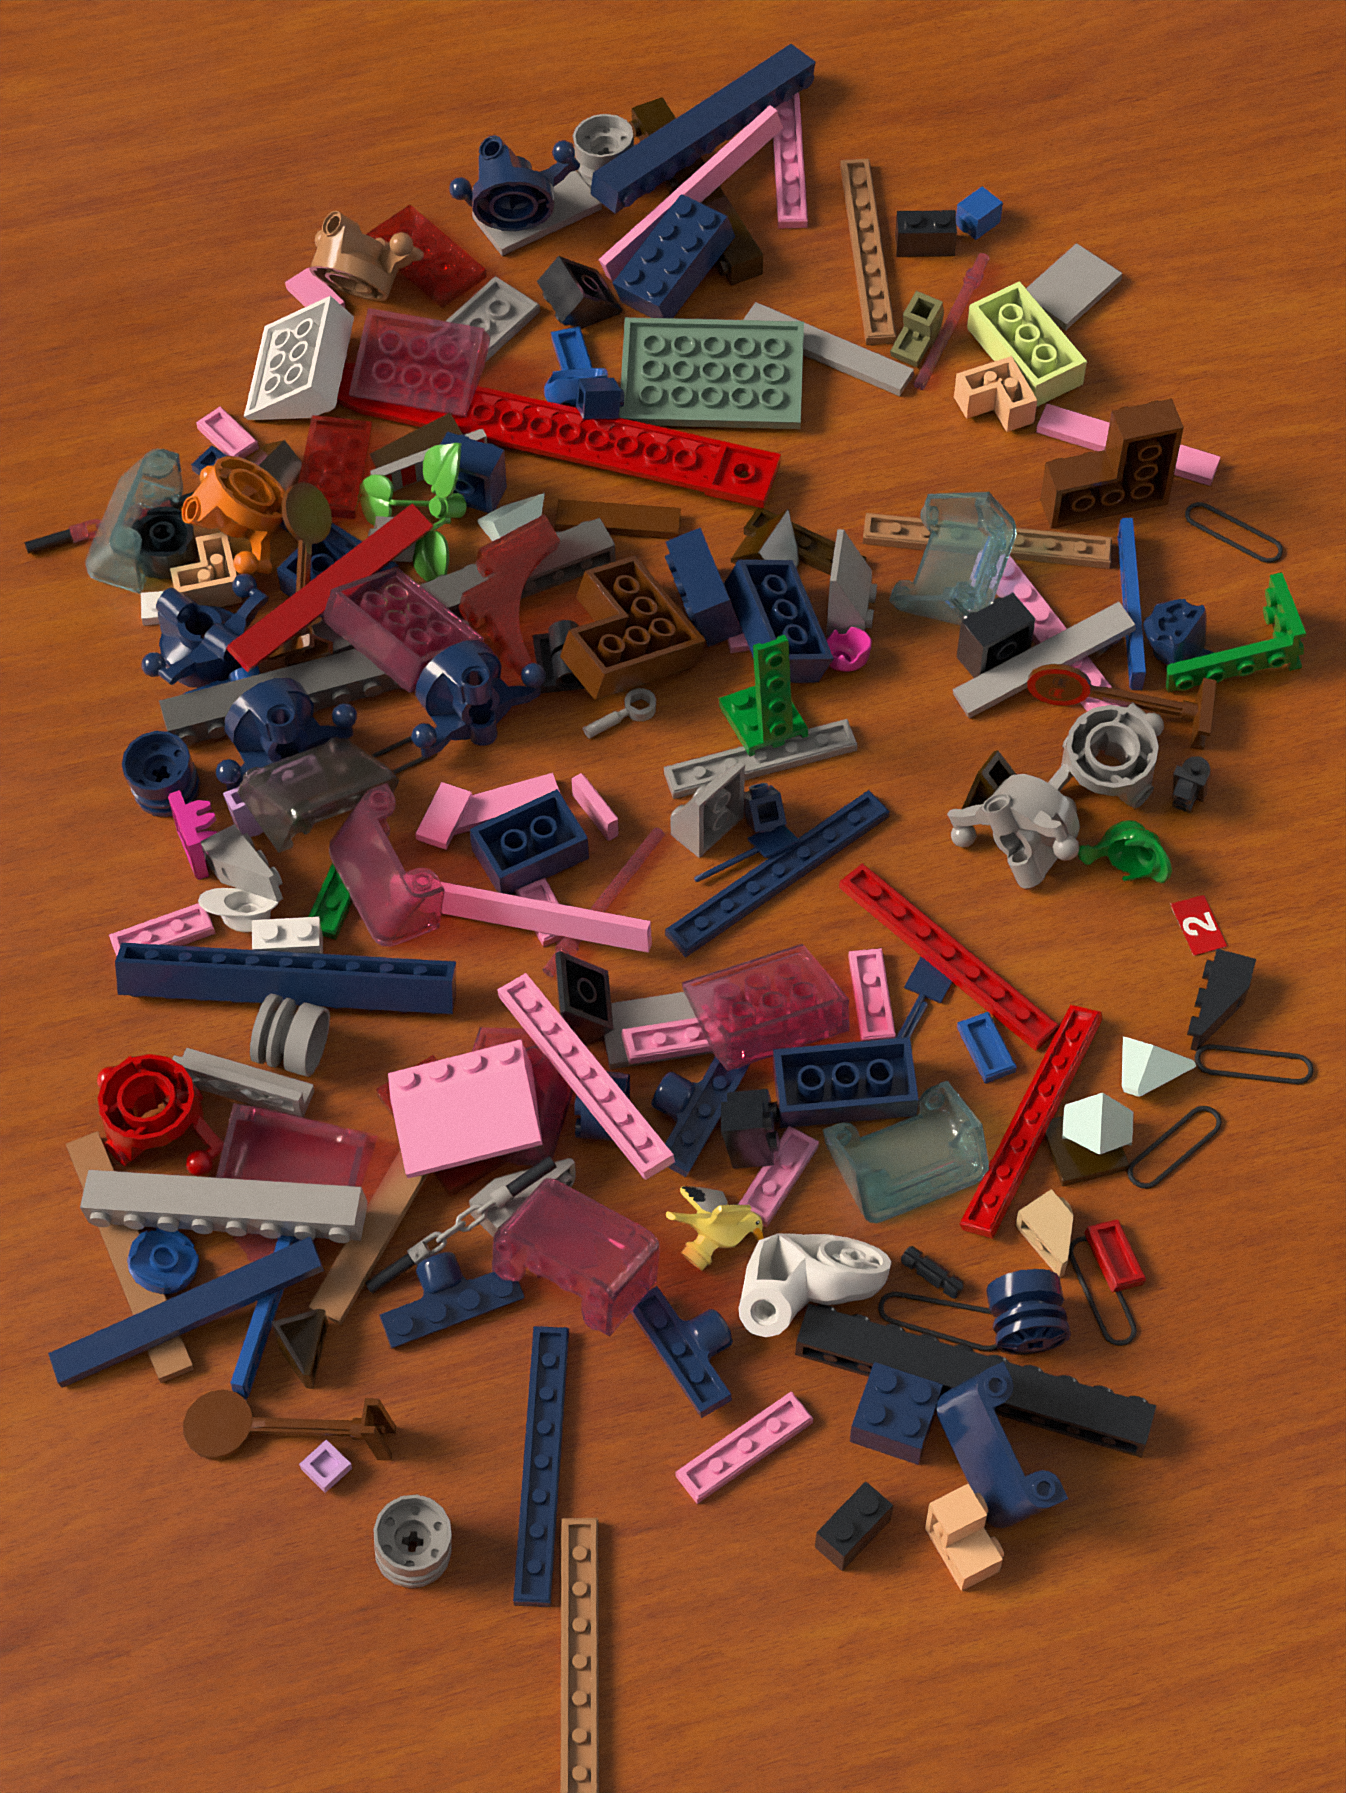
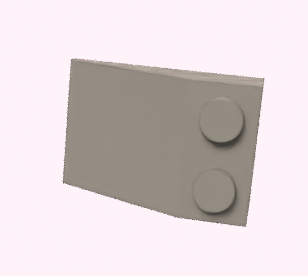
M837 529L830 577L826 636H830L834 630H837L840 634H845L851 627H857L863 631L866 628L872 629L874 610L868 609L869 602L875 603L877 584H871L872 570L846 532L841 529Z
M741 761L715 777L707 786H700L694 793L693 798L685 805L678 806L670 817L671 836L699 858L744 818L745 765Z

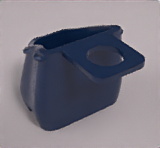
M1186 599L1159 603L1154 607L1153 613L1143 623L1144 632L1153 648L1155 658L1167 666L1172 663L1214 653L1204 649L1207 628V614L1204 605H1192L1186 602Z

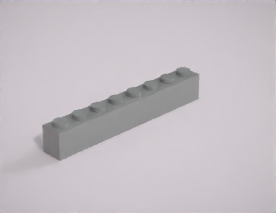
M88 1170L80 1209L87 1221L98 1227H109L110 1224L124 1225L136 1230L143 1229L144 1227H158L168 1232H175L178 1229H189L200 1234L220 1231L227 1232L233 1236H244L246 1233L261 1234L264 1237L275 1239L284 1235L295 1236L300 1240L311 1237L312 1240L315 1238H326L337 1243H347L350 1240L361 1241L368 1202L362 1187Z

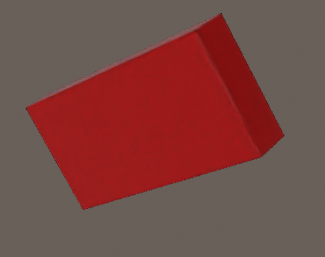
M1116 1219L1088 1226L1084 1234L1111 1292L1114 1293L1143 1285L1146 1277L1119 1220Z

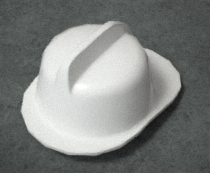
M214 888L202 893L198 899L201 908L209 913L221 915L224 923L229 928L239 932H252V920L270 919L271 910L278 905L276 901L238 888Z

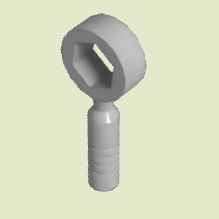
M644 688L633 689L625 697V709L619 712L614 711L592 724L583 727V731L587 738L590 739L620 723L626 716L635 721L649 720L656 712V698L650 690ZM642 699L649 703L650 706L638 710L631 706V703Z

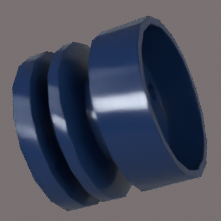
M152 731L142 734L133 740L125 750L122 759L124 776L131 788L136 803L143 811L153 816H173L168 796L170 793L180 790L185 804L195 801L199 794L201 783L188 747L179 736L168 731Z
M1045 1269L1020 1270L998 1277L988 1284L986 1293L990 1312L993 1317H996L993 1322V1330L996 1333L995 1341L999 1351L1012 1355L1035 1354L1054 1349L1069 1340L1071 1331L1067 1323V1312L1063 1307H1060L1064 1301L1060 1277L1057 1273Z

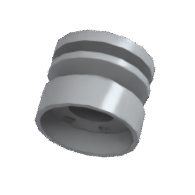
M600 114L583 120L576 127L573 133L575 156L580 163V168L577 172L591 189L593 172L634 146L632 126L627 120L617 115Z
M269 994L262 1003L253 1026L250 1041L251 1061L259 1064L267 1062L268 1066L276 1068L284 1058L283 1064L286 1071L310 1077L320 1062L327 1041L330 1022L329 1010L304 1002L296 1012L295 1000L290 998L283 1000L279 995Z
M416 1494L400 1496L389 1502L378 1514L373 1529L376 1563L381 1573L392 1583L406 1588L424 1587L437 1580L448 1566L452 1543L450 1520L443 1507L431 1498ZM412 1541L417 1542L415 1552L408 1551Z

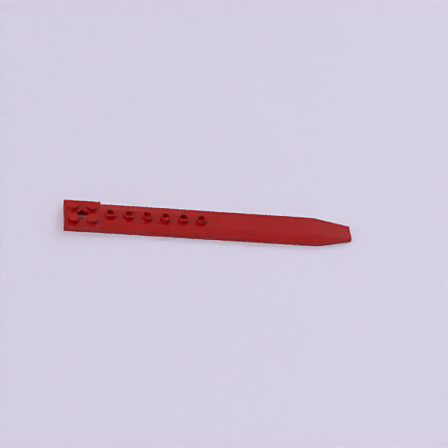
M344 363L342 380L337 396V403L360 414L422 427L451 413L463 435L483 429L487 436V443L702 491L707 496L764 508L781 464V454L624 418L583 419L575 407L384 364ZM743 471L748 472V477L746 478L736 476V474L741 475Z

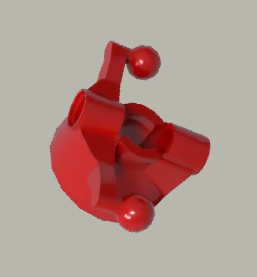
M146 1054L136 1057L129 1056L115 1067L107 1066L99 1071L97 1085L100 1091L97 1099L99 1114L108 1139L105 1145L121 1165L126 1166L146 1149L165 1146L180 1137L189 1128L208 1149L191 1152L186 1159V1169L191 1175L196 1177H203L209 1174L213 1167V1159L223 1152L227 1146L204 1121L201 1103L203 1096L193 1084L192 1078L183 1065L166 1056ZM163 1103L165 1106L160 1113L151 1117L141 1118L146 1112L158 1109L159 1104Z

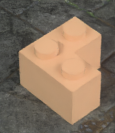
M1012 356L956 374L954 398L966 419L994 410L1006 432L1034 423L1037 399Z
M220 532L195 537L201 562L170 568L174 588L179 592H183L198 605L223 607L242 603L241 597H238L232 589L233 580L237 575L234 569L228 536Z
M969 1484L929 1503L925 1530L961 1591L1000 1572L1003 1561L1002 1557H1004L999 1541L994 1536L990 1538L984 1528L987 1517L986 1513H988L987 1504L979 1492L974 1494Z

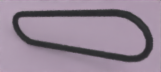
M894 1291L886 1293L878 1304L880 1316L891 1324L981 1351L998 1349L996 1344L991 1346L980 1345L890 1318L884 1312V1303L891 1297H901L991 1314L989 1308Z

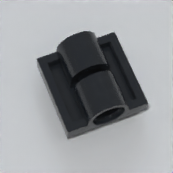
M557 621L550 625L548 633L532 635L535 661L546 672L545 682L540 686L541 694L585 689L560 657L568 631L579 627L574 621Z

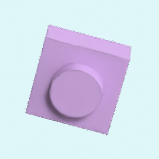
M327 1440L299 1464L301 1470L324 1493L331 1489L352 1469L351 1463Z

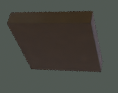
M1064 1116L1052 1119L1044 1138L1062 1186L1128 1170L1129 1163L1122 1146L1099 1155L1070 1139H1062Z

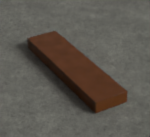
M558 499L555 530L566 531L583 522H590L600 518L609 534L673 539L679 536L681 508Z

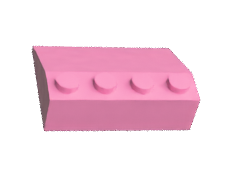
M522 1040L388 1073L391 1104L405 1173L408 1179L543 1145L532 1063Z

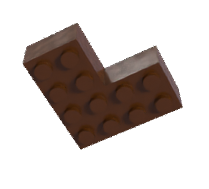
M1172 398L1113 410L1111 412L1105 450L1086 452L1082 455L1068 458H1057L1045 463L1040 502L1051 529L1168 504L1184 429Z
M636 556L584 572L576 598L595 622L570 629L560 657L594 700L696 667L706 640Z

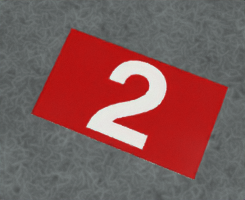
M1204 895L1170 904L1193 956L1227 947Z

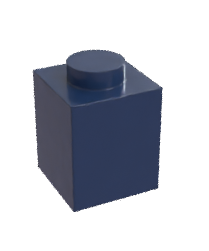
M579 378L576 407L582 418L618 419L619 409L624 406V391L620 389L615 379Z

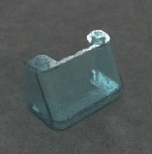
M153 449L119 478L86 556V569L91 578L141 594L146 582L145 575L140 573L137 558L142 542L140 535L132 529V526L140 517L143 507L150 509L160 507L161 503L170 499L174 502H179L184 489L178 453L165 449Z
M990 492L936 493L927 495L921 510V520L931 535L914 582L899 580L892 590L889 601L898 610L961 625V621L967 614L980 611L994 600L1016 538V524L1013 517Z
M948 1081L934 1085L924 1091L919 1099L920 1114L861 1138L857 1129L851 1123L843 1122L823 1129L825 1144L859 1211L868 1222H883L975 1185L989 1171L983 1124Z

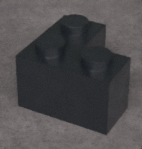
M768 1089L728 1092L727 1102H721V1133L733 1169L774 1165V1151H779L780 1149L778 1131H774V1122H779V1109L777 1101H771Z

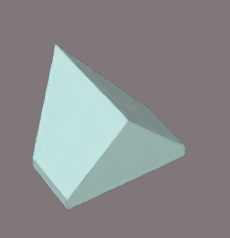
M545 493L504 505L479 518L478 524L502 553L520 548L526 543L538 541Z
M1123 1036L1122 1088L1126 1093L1140 1097L1196 1067L1194 1060Z
M1104 1093L1066 1104L1064 1106L1062 1139H1070L1099 1155L1124 1145H1132L1134 1112Z

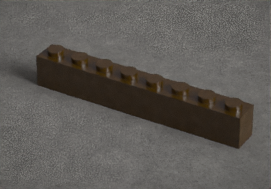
M661 97L633 107L632 121H629V124L632 126L633 137H638L641 142L676 119L664 98ZM701 157L691 166H686L677 172L670 180H665L670 195L705 164ZM719 186L701 204L728 216L735 234V238L716 261L720 275L725 276L732 286L762 275L764 254Z

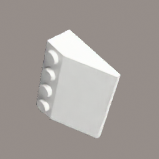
M332 296L326 297L264 327L244 414L247 420L313 418L335 408L354 316Z

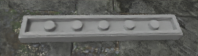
M755 302L743 319L799 321ZM804 323V356L898 396L902 394L914 374L913 368Z
M1117 602L953 689V694L968 718H971L1026 689L1028 675L1033 669L1048 664L1071 665L1136 630L1135 623L1121 603Z
M844 719L808 729V737L802 738L801 735L786 739L785 745L772 748L769 745L755 750V755L750 757L742 746L664 767V775L672 797L676 799L694 794L700 786H707L715 777L740 761L745 765V780L857 751V742L848 720Z

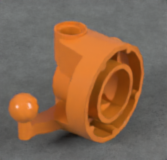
M235 456L219 458L214 465L206 466L201 470L199 475L201 484L192 496L185 500L182 507V520L185 523L210 530L217 528L231 537L248 539L252 547V553L249 551L238 553L233 561L234 569L239 574L251 575L254 572L269 575L272 571L270 540L283 521L281 504L285 491L270 473L257 464Z

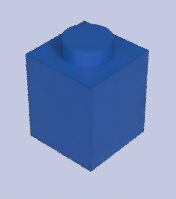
M982 186L957 204L956 225L962 232L969 234L977 240L1001 222L1003 202Z

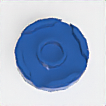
M156 1228V1231L148 1232L147 1230L140 1233L132 1242L127 1263L129 1273L137 1284L151 1292L169 1294L176 1293L190 1284L195 1277L199 1258L198 1254L196 1255L194 1244L190 1238L180 1231L168 1232Z

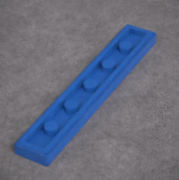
M1122 518L1117 536L1123 608L1136 627L1134 632L1125 636L1129 688L1131 690H1142L1146 668L1133 518Z
M281 1235L277 1240L274 1252L300 1241V1239L295 1236ZM284 1289L257 1301L230 1383L233 1392L238 1393L244 1399H247L250 1395L270 1334L272 1321H274Z

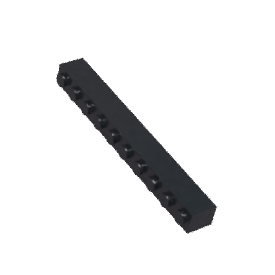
M808 1304L796 1341V1356L869 1377L872 1366L876 1362L942 1384L941 1396L966 1380L1004 1361L1013 1381V1393L1007 1401L995 1407L996 1415L1142 1458L1156 1409V1405L1149 1404L1146 1399L1139 1396L1125 1397L1115 1394L1110 1388L1096 1385L1091 1387L1079 1383L1077 1379L1071 1376L1060 1375L1057 1377L1044 1373L1037 1366L1013 1364L999 1355L986 1356L979 1354L965 1345L957 1344L952 1346L945 1344L934 1336L911 1334L894 1324L884 1326L871 1322L869 1318L860 1314L850 1316L837 1312L835 1308L829 1305L818 1304L816 1306Z

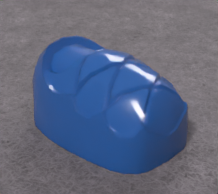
M605 368L553 371L552 376L544 386V396L548 402L576 406L579 378H608V371Z

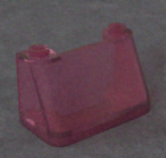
M387 783L372 788L365 793L330 840L329 855L371 937L379 945L390 947L440 927L445 889L438 876L428 868H416L405 872L387 836H390L391 829L386 820L394 812L396 804L395 797Z
M234 1103L216 1178L362 1187L378 1135L263 1107Z

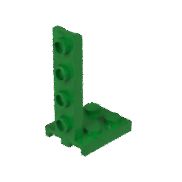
M1282 572L1270 575L1269 588L1265 589L1267 606L1263 607V615L1266 624H1271L1273 627V639L1169 664L1167 666L1166 681L1168 693L1177 690H1189L1193 686L1201 685L1204 678L1216 680V683L1226 678L1238 675L1247 676L1258 670L1279 668L1287 664L1289 671L1302 668L1299 655L1304 654V645L1300 638L1306 637V631Z
M785 635L778 636L776 640L764 644L758 643L753 645L755 686L719 698L721 711L749 757L755 755V750L769 745L772 748L785 745L786 739L801 735L802 738L808 737V727L791 700L789 644Z

